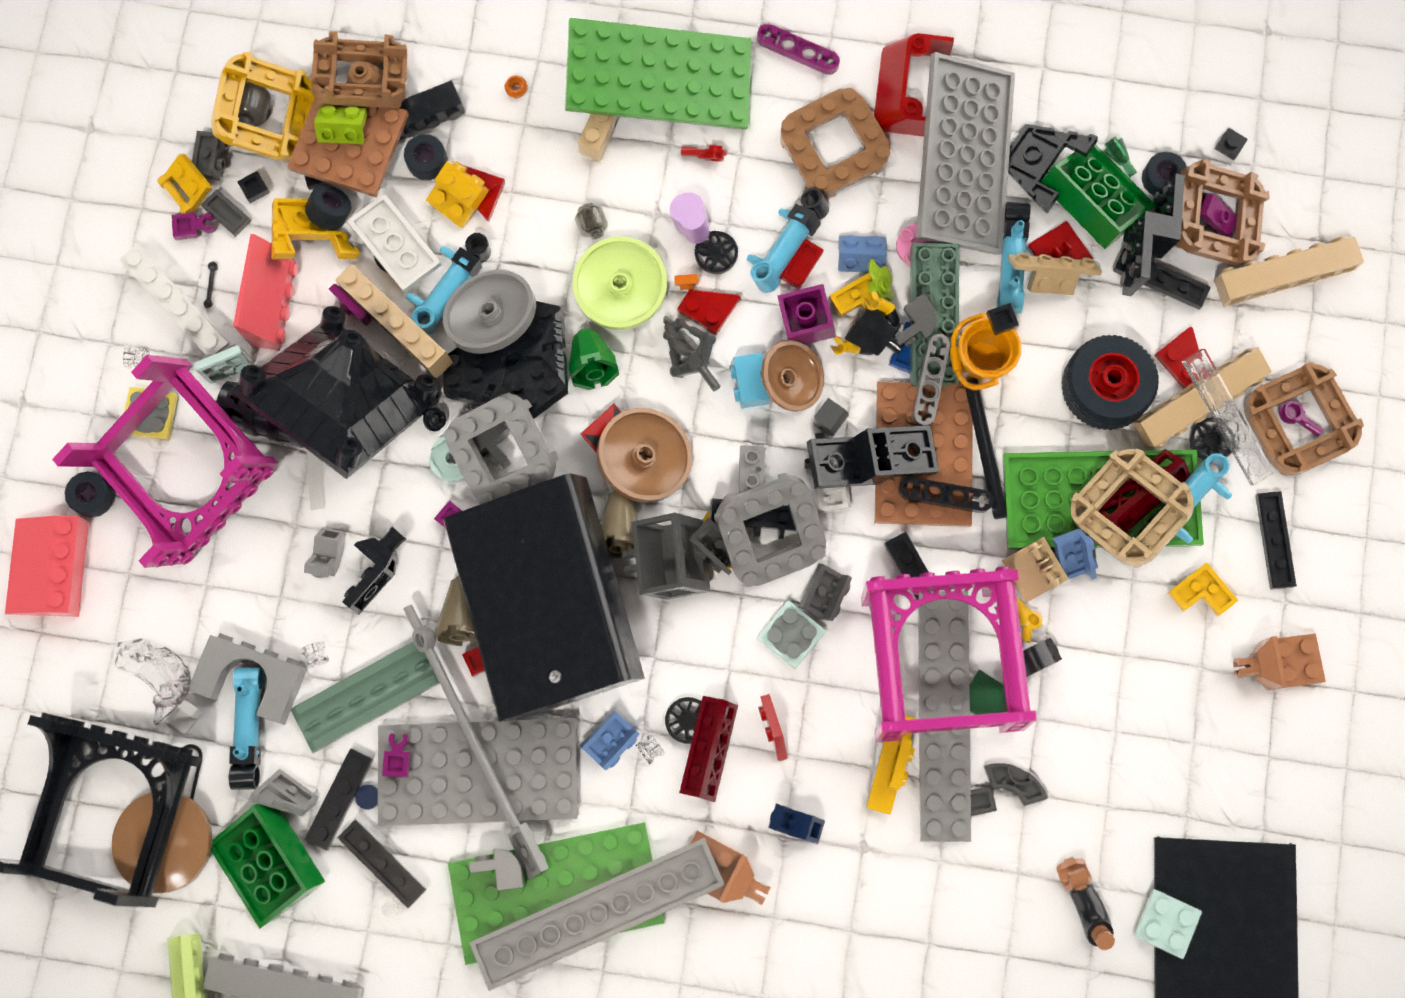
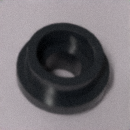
M429 408L423 415V424L429 431H439L446 424V416L438 408Z

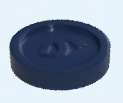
M369 784L361 786L355 794L356 804L365 810L375 808L378 805V788Z

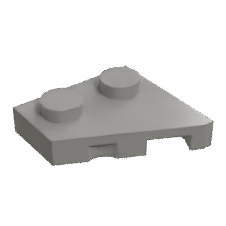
M279 769L256 788L248 800L302 817L317 803L319 797Z

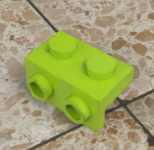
M319 106L314 121L317 141L320 143L364 144L363 129L367 119L366 108Z

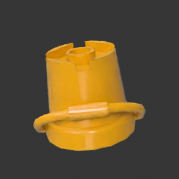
M985 313L970 316L962 320L955 327L950 339L949 353L953 372L956 373L958 381L964 387L971 390H983L999 384V378L1006 376L1017 366L1021 357L1022 342L1015 329L994 335ZM967 324H969V325L963 330V332H962V334H961V336H960V338H959V341H958V347H956V340H957V337H958L959 332L961 331V329H962L964 326H966ZM976 378L979 384H972L967 380Z

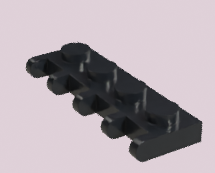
M712 498L710 501L709 519L714 523V514H716L719 505L724 499ZM788 505L780 506L743 521L745 527L754 528V537H760L761 528L778 530V539H784L785 531L797 532Z

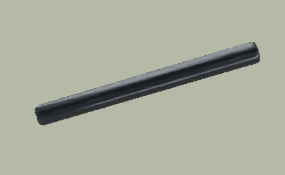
M976 378L967 380L972 384H979ZM965 387L987 490L993 496V505L991 507L993 517L997 520L1007 517L1006 504L981 391Z

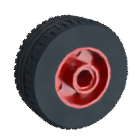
M1102 335L1101 337L1098 336L1095 339H1090V341L1085 342L1076 350L1064 369L1061 389L1063 390L1062 394L1066 405L1069 406V410L1073 412L1074 416H1077L1078 420L1080 419L1081 422H1085L1086 425H1090L1093 428L1116 430L1133 423L1147 411L1157 395L1159 375L1157 374L1158 370L1153 358L1147 353L1146 349H1143L1142 345L1140 346L1139 343L1133 342L1134 340L1128 339V337Z

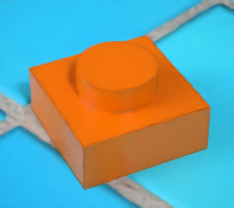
M698 274L675 275V286H680V290L694 289V285H698Z

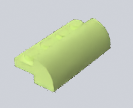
M200 933L167 938L172 998H205V989H202L204 975Z

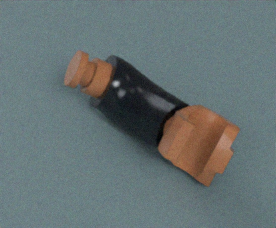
M1074 857L1065 859L1064 863L1056 867L1064 889L1070 891L1069 893L1079 914L1085 936L1093 946H1098L1101 950H1109L1115 943L1114 929L1102 900L1093 885L1089 884L1092 882V877L1083 858L1075 859Z

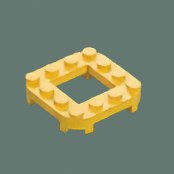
M243 52L231 57L222 68L211 116L213 135L228 145L275 160L290 161L315 98L311 92L310 79L306 76V72L301 69L293 71L254 58L251 52ZM245 81L289 95L281 135L238 121Z

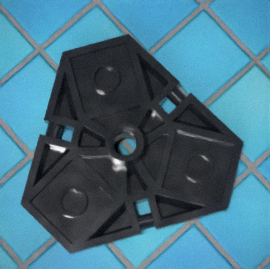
M536 301V311L530 326L520 338L505 348L480 354L470 353L456 347L448 353L453 363L443 372L444 395L449 399L481 406L500 395L510 393L523 400L527 399L531 403L532 407L528 410L533 419L568 394L566 355L562 350L566 348L564 312L561 306Z

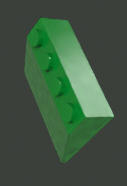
M1096 144L1087 157L1074 152L1054 165L1041 181V184L1059 192L1057 201L1104 249L1121 238L1126 229H1129L1134 221L1145 211L1150 212L1156 207L1153 205V201Z
M257 803L212 840V854L259 929L303 900L326 882L281 810Z

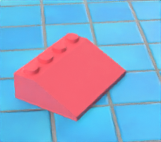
M250 234L233 327L252 347L280 350L281 343H284L286 338L284 326L285 321H288L290 317L288 304L289 299H292L294 295V285L292 283L293 277L297 276L298 263L294 258L272 259V243L255 234Z
M42 516L18 518L15 520L5 606L6 615L79 617L89 527L87 520L79 516Z

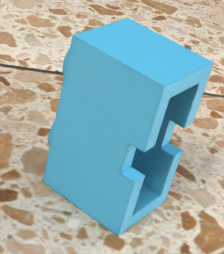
M762 353L733 357V365H729L731 379H736L737 388H733L735 402H740L741 409L769 404L770 397L761 379Z

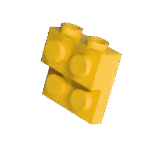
M447 161L434 181L437 183L425 201L458 227L464 228L489 190L483 186L485 182L474 174L470 176L466 173L467 168L458 161L454 163Z

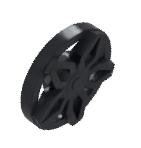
M716 230L710 231L708 237L709 245L702 243L695 245V260L698 266L705 272L722 274L729 271L735 265L738 259V247L736 241L729 234ZM712 237H716L717 243L712 242ZM719 237H723V238H725V239H727V240H726V241H723V242L720 244L721 239H720ZM732 244L729 248L725 249V245ZM700 248H706L707 252L700 250ZM734 249V257L731 260L729 254L726 253H730ZM698 254L706 257L705 264L701 262ZM709 260L713 262L709 267H707ZM717 263L725 266L721 269H713Z
M1209 417L1195 424L1189 436L1191 450H1197V457L1202 460L1211 455L1210 450H1214L1215 453L1219 454V449L1228 450L1224 454L1227 458L1235 448V433L1226 421L1220 418ZM1214 422L1218 424L1215 425L1211 430V428L1205 423ZM1222 425L1220 432L1216 430L1218 427ZM1200 426L1206 430V433L1202 432ZM1196 430H1197L1199 436H1201V437H1199V438H1197V439L1195 440L1194 437H1195V432H1196ZM1225 430L1229 433L1230 440L1223 437ZM1202 442L1203 446H1196V443ZM1224 442L1229 446H1222V443ZM1205 448H1207L1206 455L1201 453L1199 450H1204Z

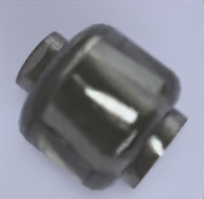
M587 203L577 209L574 220L581 236L591 238L592 240L601 238L608 227V221L602 207L593 203Z

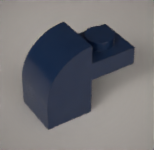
M776 803L770 815L768 828L818 845L825 820Z

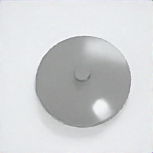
M492 270L480 273L462 283L448 299L443 312L444 329L451 341L464 351L481 354L500 350L515 342L530 326L536 311L535 295L528 282L514 272Z

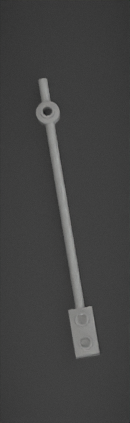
M408 605L403 610L414 630L412 633L413 644L419 652H425L510 825L512 831L507 833V836L530 880L549 869L546 858L540 851L535 841V836L529 829L527 822L520 825L434 650L436 642L434 632L429 627L422 626L413 605Z

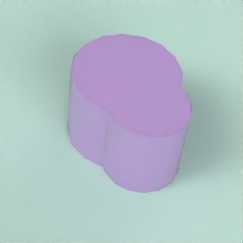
M685 192L676 196L670 203L669 208L675 228L680 234L686 236L687 240L691 243L698 244L704 242L709 237L710 230L708 226L709 218L703 200L699 195L692 192Z

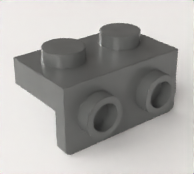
M197 130L192 162L205 178L220 179L221 171L223 172L225 169V159L223 157L224 150H227L228 144L216 138L213 132Z
M707 518L689 539L695 546L693 551L703 560L707 557L710 560L708 565L717 573L723 571L730 575L732 571L727 568L730 561L718 526Z
M818 563L799 608L821 620L833 621L841 610L840 605L844 596L850 590L852 577L840 574L830 567Z

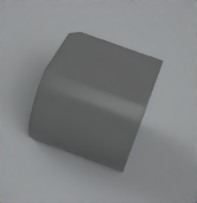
M827 398L815 414L813 425L828 436L833 437L849 414L843 407Z

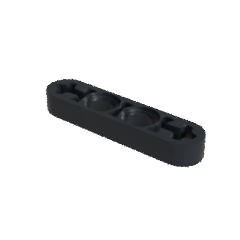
M915 477L904 478L898 487L900 497L907 501L975 513H985L993 505L992 494L989 491ZM911 483L912 488L920 490L921 485H925L922 497L918 496L919 491H912L911 495L907 494V490L903 489V487ZM930 487L938 488L940 497L937 499L929 498L927 489ZM960 491L963 493L964 501L959 504L954 503L951 499L952 492ZM969 493L973 494L971 499H979L980 496H984V500L988 501V504L979 507V502L971 501L970 506L967 505Z

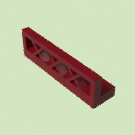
M1164 449L1152 459L1157 465H1160L1166 459L1172 461L1168 466L1161 468L1181 483L1185 482L1190 476L1186 461L1167 449ZM1130 478L1098 512L1126 533L1162 501ZM1136 490L1132 497L1123 498L1128 491ZM1118 506V509L1111 515L1105 512L1109 507Z
M702 696L679 791L680 794L711 802L716 801L738 709L737 704L724 699ZM727 707H728L729 709H728L727 717H726V719H725V713H726V709H727ZM714 759H716L715 767L713 768ZM710 783L709 792H708V795H706L707 787H708V784Z

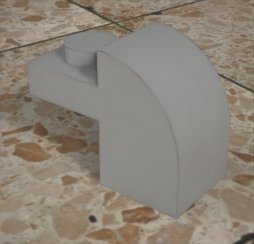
M322 527L314 536L313 554L304 564V573L312 574V576L317 578H328L329 575L335 576L340 567L344 552L346 532Z
M493 849L494 859L491 860L490 855L476 856V862H469L470 873L495 870L497 890L526 887L524 868L519 858L509 850Z

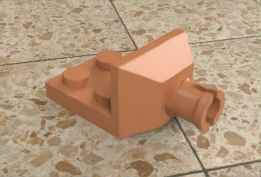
M1316 633L1283 638L1272 636L1260 641L1251 652L1250 657L1234 658L1233 668L1245 666V668L1234 670L1237 678L1253 675L1255 680L1269 690L1326 682Z
M697 830L691 843L705 838L725 886L707 894L722 903L743 899L745 896L762 906L766 898L756 893V890L768 895L771 887L753 878L754 873L747 856Z

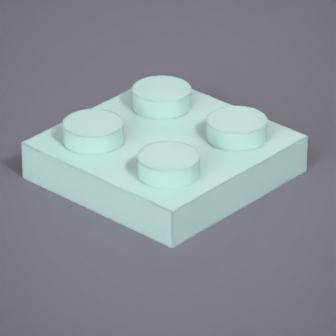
M1152 889L1134 937L1183 959L1202 911Z

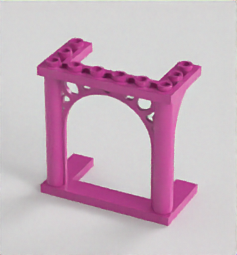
M146 355L131 373L138 380L152 381L149 386L97 443L67 442L52 459L58 467H95L146 527L152 540L150 549L138 560L144 568L186 565L195 558L194 554L196 551L210 542L211 535L226 525V519L242 508L241 503L257 492V486L262 481L270 478L274 473L273 469L279 464L273 456H264L192 375L189 370L193 365L187 359ZM173 387L216 435L224 456V469L219 473L223 478L216 494L201 508L186 513L170 511L160 506L114 454ZM232 452L234 453L233 459H231ZM230 482L235 483L232 487H230V490H228V484ZM202 515L203 519L197 522V517ZM173 517L176 519L175 524L170 521ZM185 518H188L191 522V531L188 535H185L182 530V523Z
M1010 567L995 568V571L985 572V569L979 568L964 574H960L958 570L945 572V575L935 576L933 572L920 574V577L910 578L909 574H901L895 576V579L875 576L871 577L870 581H866L861 595V606H869L871 612L882 722L874 733L875 743L900 741L905 734L989 727H998L999 733L1025 731L1037 721L1036 710L1030 709L1015 584L1019 580L1018 569L1010 570ZM971 588H974L971 596H964L962 594L963 589L969 591ZM981 589L983 597H991L986 603H979L976 599V595ZM944 590L946 594L941 596L939 591ZM919 592L922 593L923 598L920 600H915L911 594L919 595ZM894 596H905L910 602V607L908 609L899 608L894 602ZM951 599L967 603L985 615L993 626L998 638L1007 712L905 720L898 639L904 622L917 608L935 600ZM997 602V607H994L996 614L990 613L988 608ZM891 610L894 613L901 615V619L898 621H893V617L895 614L891 615Z

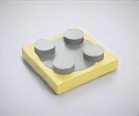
M129 387L124 412L145 389ZM169 392L130 436L169 441L178 394Z

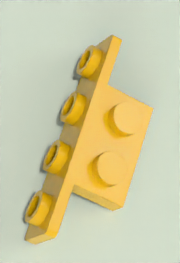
M905 715V720L915 719L913 717ZM912 733L905 734L900 741L883 742L867 803L868 809L888 815L891 814L896 793L900 790L901 786L905 787L909 774V772L905 771L907 761L911 762L913 759L915 748L911 747Z

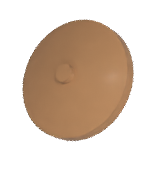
M634 408L616 415L603 429L597 444V462L603 478L618 494L632 501L652 503L670 497L685 483L691 470L692 450L685 432L671 417L654 409Z
M152 792L137 798L129 804L118 818L112 835L114 863L119 873L129 884L132 882L153 810ZM184 794L181 798L153 893L173 892L190 884L203 871L211 854L212 829L209 819L201 806Z

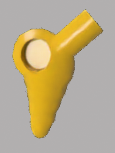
M1016 597L1019 622L1023 627L1022 642L1031 643L1033 630L1038 629L1042 625L1043 620L1038 612L1029 609Z

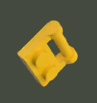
M179 154L166 173L157 179L160 187L165 188L178 204L182 214L195 212L213 188L186 154ZM174 180L190 198L188 202L173 185Z

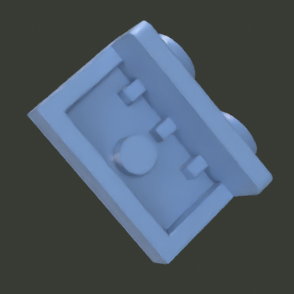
M839 235L838 271L869 273L868 266L871 258L875 260L880 268L886 265V237Z
M1079 528L1053 538L1056 557L1069 579L1087 573L1091 580L1097 578L1095 569L1098 568V564L1093 556L1092 550L1095 549V546L1090 536H1086Z
M613 709L581 743L580 747L606 771L609 767L612 768L619 762L620 755L636 743L640 733Z

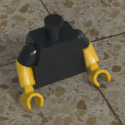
M873 291L871 293L873 300L864 299L867 307L848 330L844 337L846 340L843 341L839 336L834 338V341L839 344L837 346H830L834 354L840 355L847 352L879 356L885 347L898 354L905 344L899 347L894 340L901 326L895 305L883 298H879L878 293Z

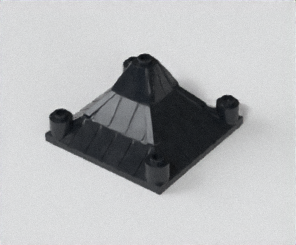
M328 306L322 312L319 325L291 344L283 352L276 355L268 363L261 367L256 365L243 367L239 382L232 387L231 393L345 479H348L422 417L427 409L434 407L438 403L440 398L437 395L439 382L435 377L427 374L418 376L414 381L412 377L376 352L360 333L345 329L346 313L341 308Z

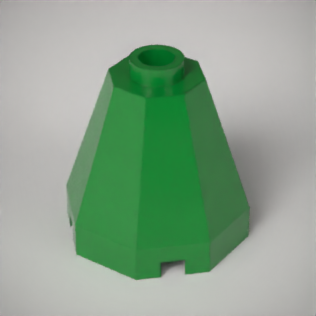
M582 329L573 336L568 368L574 387L592 390L595 389V384L600 383L601 387L608 386L620 375L615 355L596 331Z

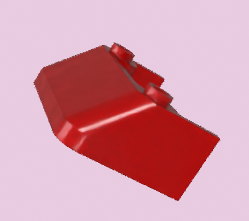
M916 33L890 43L882 49L874 117L883 132L924 137L926 117L922 116L923 105L916 98L906 97L910 56H931L934 52L950 56L955 37Z

